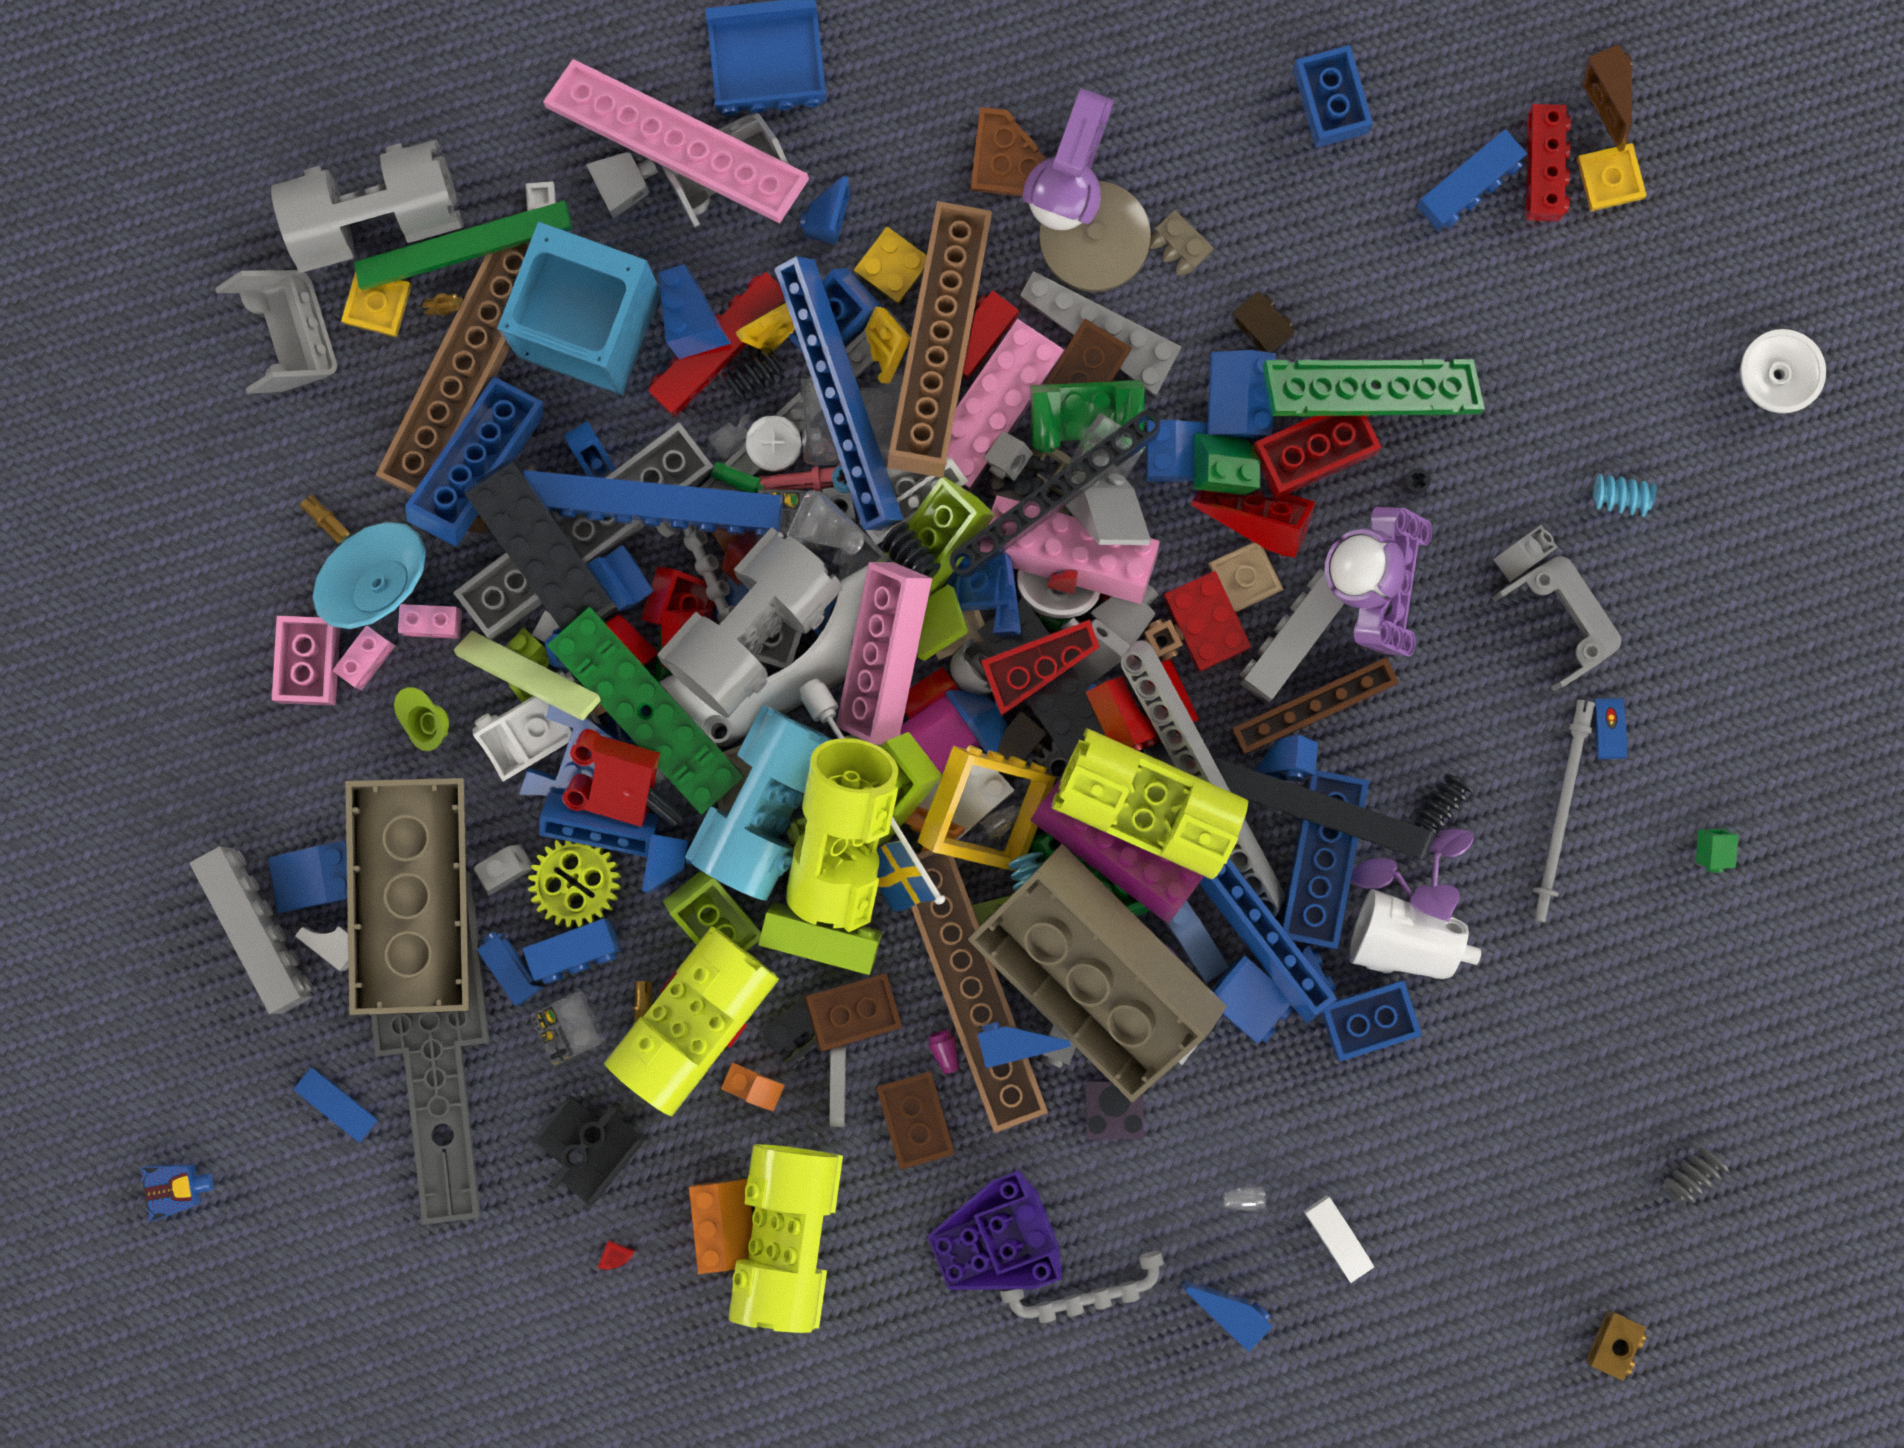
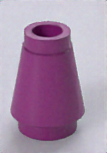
M946 1029L928 1036L930 1041L928 1046L943 1074L958 1070L955 1035H951L950 1030Z

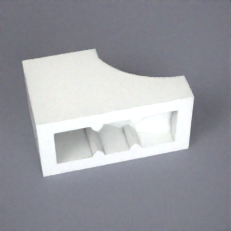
M338 926L335 931L323 934L309 927H302L295 935L339 971H346L348 969V928Z

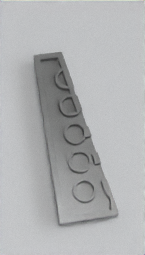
M1034 271L1020 295L1022 300L1049 320L1057 323L1068 334L1074 336L1083 320L1087 319L1132 347L1133 349L1120 368V371L1126 374L1132 381L1141 380L1145 390L1151 395L1157 396L1181 350V346Z

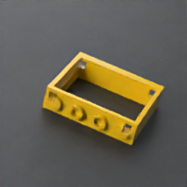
M972 745L967 746V749L953 746L942 774L943 777L939 782L917 842L935 853L1018 871L1010 869L1009 863L1019 856L1028 854L1038 827L1030 819L1052 790L1056 777L1046 772V766L1031 762L1029 766L1025 765L1026 762L1022 759L1010 756L1009 760H1006L1002 754L988 750L987 754H983L981 749ZM972 765L1031 780L1005 851L946 837Z

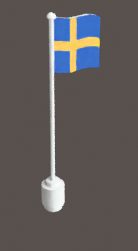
M813 679L804 684L799 689L801 693L800 699L812 719L822 723L828 721L838 739L844 738L833 720L836 716L835 711L838 709V704L825 683H821L819 679ZM892 817L891 826L900 841L889 842L877 849L879 855L877 877L879 878L878 887L892 911H904L925 901H934L936 904H942L945 901V896L939 894Z

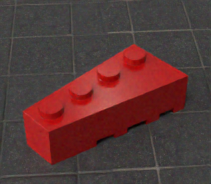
M1088 620L982 660L983 668L1001 715H1004L1099 649L1100 646L1092 624Z

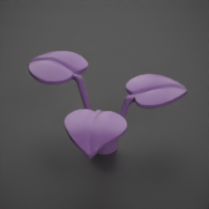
M1462 829L1438 831L1441 836L1439 838L1435 836L1430 851L1436 852L1434 854L1431 887L1427 885L1420 886L1415 890V893H1412L1401 874L1395 871L1397 863L1387 858H1374L1359 864L1353 869L1350 882L1363 888L1377 889L1390 884L1393 878H1396L1415 909L1429 916L1449 922L1453 910L1460 900V893L1453 886L1437 885L1439 858L1441 855L1456 857L1464 853L1473 843L1474 834Z

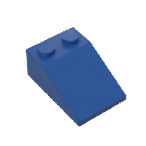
M848 268L833 269L822 283L845 346L866 328L874 308L882 306ZM794 330L788 337L803 353L796 330Z
M1147 420L1145 430L1150 432L1155 428V423ZM1160 420V433L1158 437L1146 445V482L1194 481L1195 434H1207V423Z
M346 841L315 846L268 858L278 913L347 900Z
M999 1022L982 1025L983 1031L977 1032L986 1068L1071 1047L1068 1039L1010 1026L1000 1027Z
M1184 1281L1181 1284L1183 1289L1248 1352L1273 1327L1268 1322L1271 1316L1256 1301L1251 1305L1246 1299L1189 1281Z

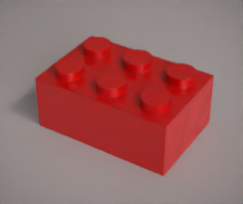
M1216 571L1163 595L1162 599L1174 625L1177 624L1184 638L1182 642L1197 674L1243 654L1251 648Z

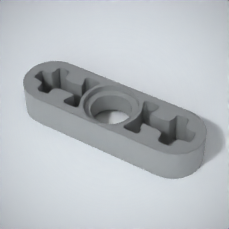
M846 1044L831 1049L830 1127L845 1126Z

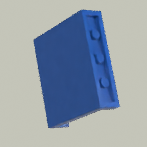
M779 0L705 8L717 114L722 113L724 116H734L739 111L750 110L751 113H762L766 111V108L777 107L778 110H789L794 108V105L805 104L806 107H817L822 102H827L816 0Z

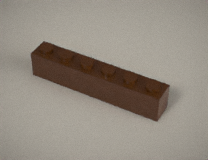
M1386 657L1233 727L1230 730V734L1242 757L1277 741V739L1288 736L1396 686L1399 681Z

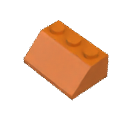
M748 1178L695 1184L689 1187L698 1274L734 1270L738 1259H748V1244L753 1227L752 1206L744 1204Z

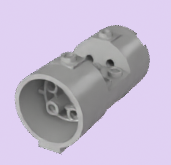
M437 140L403 148L401 143L385 147L386 153L380 155L385 183L365 189V195H362L361 190L341 196L329 169L321 171L320 166L303 170L305 176L272 185L271 195L278 225L298 272L302 273L355 258L356 253L350 224L387 213H395L407 243L464 227L460 211H454V206L457 205L458 199L445 157L437 155L436 151L440 150Z
M772 527L735 567L736 577L747 587L749 592L727 617L718 625L695 612L657 654L661 663L686 688L711 709L726 718H729L747 697L750 698L754 692L757 694L765 687L768 675L766 669L755 657L761 652L763 648L762 643L768 637L772 638L779 632L782 627L780 623L783 621L793 629L805 634L811 628L813 630L816 629L824 619L825 608L842 590V585L837 577L832 574L829 578L827 575L828 571L824 567L825 564L815 554L791 536L783 539L784 535Z

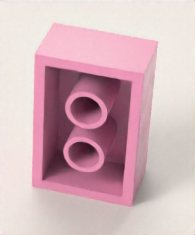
M277 616L272 701L281 704L336 706L338 675L332 670L339 661V627L330 626L320 617Z

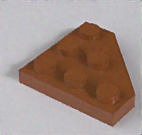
M980 107L971 191L1023 197L1024 184L1029 173L1046 158L1028 134L1015 122L1014 117L1008 110Z

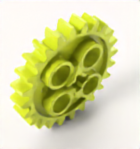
M556 840L555 850H551L546 846L545 850L548 855L546 857L537 855L541 862L540 866L531 865V868L537 874L528 876L530 881L535 882V885L529 887L528 891L537 893L531 901L534 904L541 903L537 911L540 914L547 911L545 919L548 921L556 916L555 925L559 927L565 920L568 929L572 928L574 922L577 923L578 927L584 926V920L593 923L595 915L604 919L602 910L605 908L612 911V907L608 904L609 900L618 901V898L612 894L613 890L621 889L620 885L614 883V880L621 878V875L612 872V870L618 867V864L616 862L608 863L612 855L609 852L601 855L604 848L596 847L593 849L594 846L580 843L573 844L570 841H565V845L562 846ZM571 857H578L577 867L567 870L566 861ZM558 867L573 879L578 880L579 883L593 892L595 897L590 898L577 887L572 886L566 879L558 875L554 869ZM593 873H600V882L595 886H589V876ZM553 880H560L561 888L555 893H550L549 884ZM576 896H583V905L578 909H572V899Z

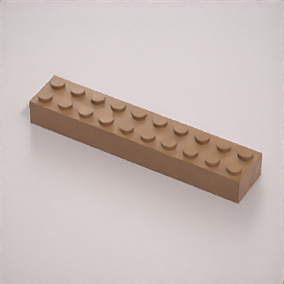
M937 201L887 468L940 478L944 477L992 211Z
M530 242L485 256L461 304V309L458 310L376 473V476L382 481L412 495L493 376H497L511 348L497 330Z
M930 850L917 854L916 856L939 894L945 896V901L942 904H936L934 901L920 902L911 908L993 1131L996 1133L1047 1114V1108L1028 1058L986 1068L977 1032L983 1031L982 1025L999 1022L1000 1027H1017L994 965L968 940L978 929L979 924L954 857Z

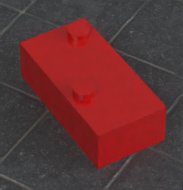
M1366 415L1313 416L1255 442L1253 446L1260 459V469L1275 500L1371 458L1382 448Z

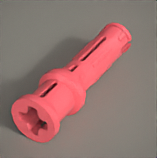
M819 466L811 468V471L759 476L761 478L760 484L764 486L761 494L771 493V491H790L805 488L821 491L822 488L834 487L832 473L837 467L820 469ZM842 474L839 483L844 481L845 484L844 474Z

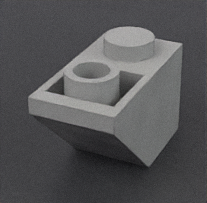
M1540 525L1493 560L1511 582L1558 547L1554 543L1552 535Z

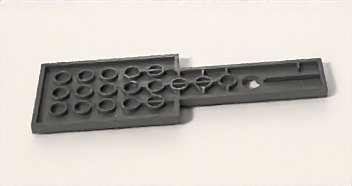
M466 873L469 1010L371 1014L375 1057L404 1053L422 1225L481 1217L462 1046L489 1043L490 1035L481 955L476 950L480 945L471 873ZM438 1124H447L453 1130V1140L447 1146L438 1145L432 1138L433 1129Z

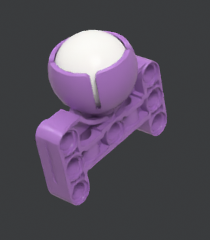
M1081 88L1057 155L1042 161L1029 173L1024 184L1023 201L1029 203L1033 215L1046 227L1055 230H1069L1082 223L1090 224L1095 218L1100 207L1101 188L1091 166L1113 108L1114 99Z
M1376 507L1371 516L1372 529H1355L1341 537L1345 541L1337 540L1332 545L1325 561V576L1330 590L1340 601L1351 607L1360 608L1358 621L1354 628L1356 643L1381 654L1411 656L1415 649L1416 640L1414 633L1406 629L1417 551L1418 545L1427 546L1430 543L1432 526L1428 520L1405 508ZM1392 604V610L1387 615V608Z

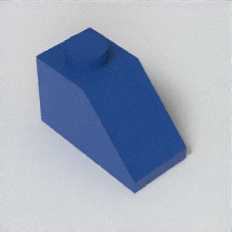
M588 421L564 434L568 445L588 477L606 478L616 470Z

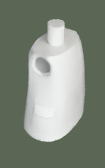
M1371 889L1362 904L1355 922L1350 942L1349 960L1350 963L1363 965L1367 969L1383 973L1401 971L1445 979L1453 976L1460 961L1477 965L1481 957V948L1467 945L1469 931L1468 925L1453 917L1447 922L1429 916L1415 909L1407 901Z

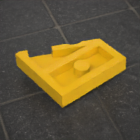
M787 304L779 306L739 329L736 335L742 342L771 354L770 348L774 351L795 330Z
M875 307L865 328V334L871 346L873 361L879 362L882 372L878 375V379L881 383L890 384L911 337L885 308Z

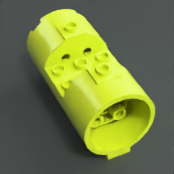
M1087 728L1083 734L1085 736L1084 741H1078L1060 780V792L1054 796L1052 809L1209 879H1214L1223 865L1227 863L1238 840V835L1247 812L1248 800Z
M841 738L822 743L812 753L802 803L803 813L807 819L805 834L798 837L794 847L786 896L791 910L798 917L811 924L816 925L817 921L834 924L833 928H844L850 932L871 921L879 878L877 877L879 868L878 841L879 838L889 834L898 792L896 787L898 777L897 763L887 751L875 744L859 739Z
M711 926L676 971V976L647 1013L637 1020L604 1062L605 1066L627 1087L669 1116L674 1115L739 1029L746 1023L779 981V978L773 971L713 926Z
M753 1144L744 1203L755 1207L752 1215V1234L748 1244L749 1256L748 1259H738L736 1261L728 1320L748 1327L757 1328L759 1326L781 1332L807 1333L812 1332L814 1328H819L827 1270L816 1268L823 1215H830L835 1213L843 1160L842 1155L788 1146Z

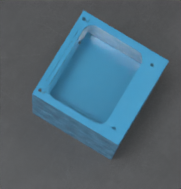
M538 222L497 330L519 359L623 396L659 302L661 292L647 260Z

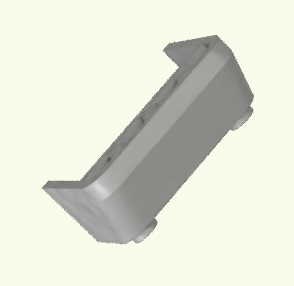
M758 113L745 115L718 129L789 164L777 137ZM661 165L691 222L695 227L700 225L695 215L702 214L708 209V205L711 202L709 196L716 192Z
M298 270L240 271L215 288L217 293H240L244 306L250 312L265 315L279 364H273L267 368L265 377L246 388L247 394L287 391L327 378L336 371L337 362L312 281L306 273H299Z
M1557 556L1492 597L1494 602H1496L1525 582L1537 595H1548L1554 591L1584 635L1585 639L1577 645L1575 651L1576 658L1582 667L1552 685L1553 691L1564 687L1615 653L1621 645L1620 634L1572 562L1566 557Z

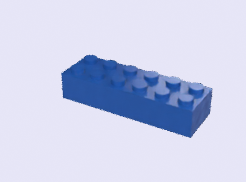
M493 376L406 503L407 521L457 547L479 514L465 495V488L511 457L516 459L543 419V401Z
M1316 770L1314 776L1308 777L1306 788L1364 808L1369 780ZM1300 819L1280 923L1292 941L1338 949L1359 838Z

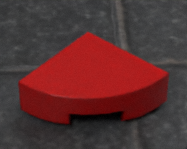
M1064 570L1063 574H1056L1055 572L1050 575L1046 587L1074 595L1078 572L1073 570Z
M609 1240L597 1268L609 1270L621 1267L632 1258L635 1250Z

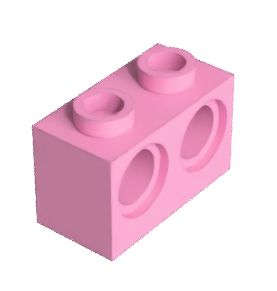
M400 604L398 633L411 637L460 639L462 611L457 607Z
M366 625L332 671L355 688L363 690L394 649L395 645Z

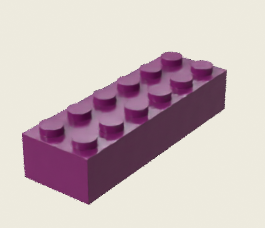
M1059 780L1038 806L1030 820L1165 922L1169 923L1204 876L1052 809L1054 796L1060 792Z

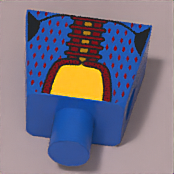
M194 1164L150 1165L141 1168L149 1222L201 1204L200 1193L211 1191L214 1188L212 1175L208 1173L197 1176Z

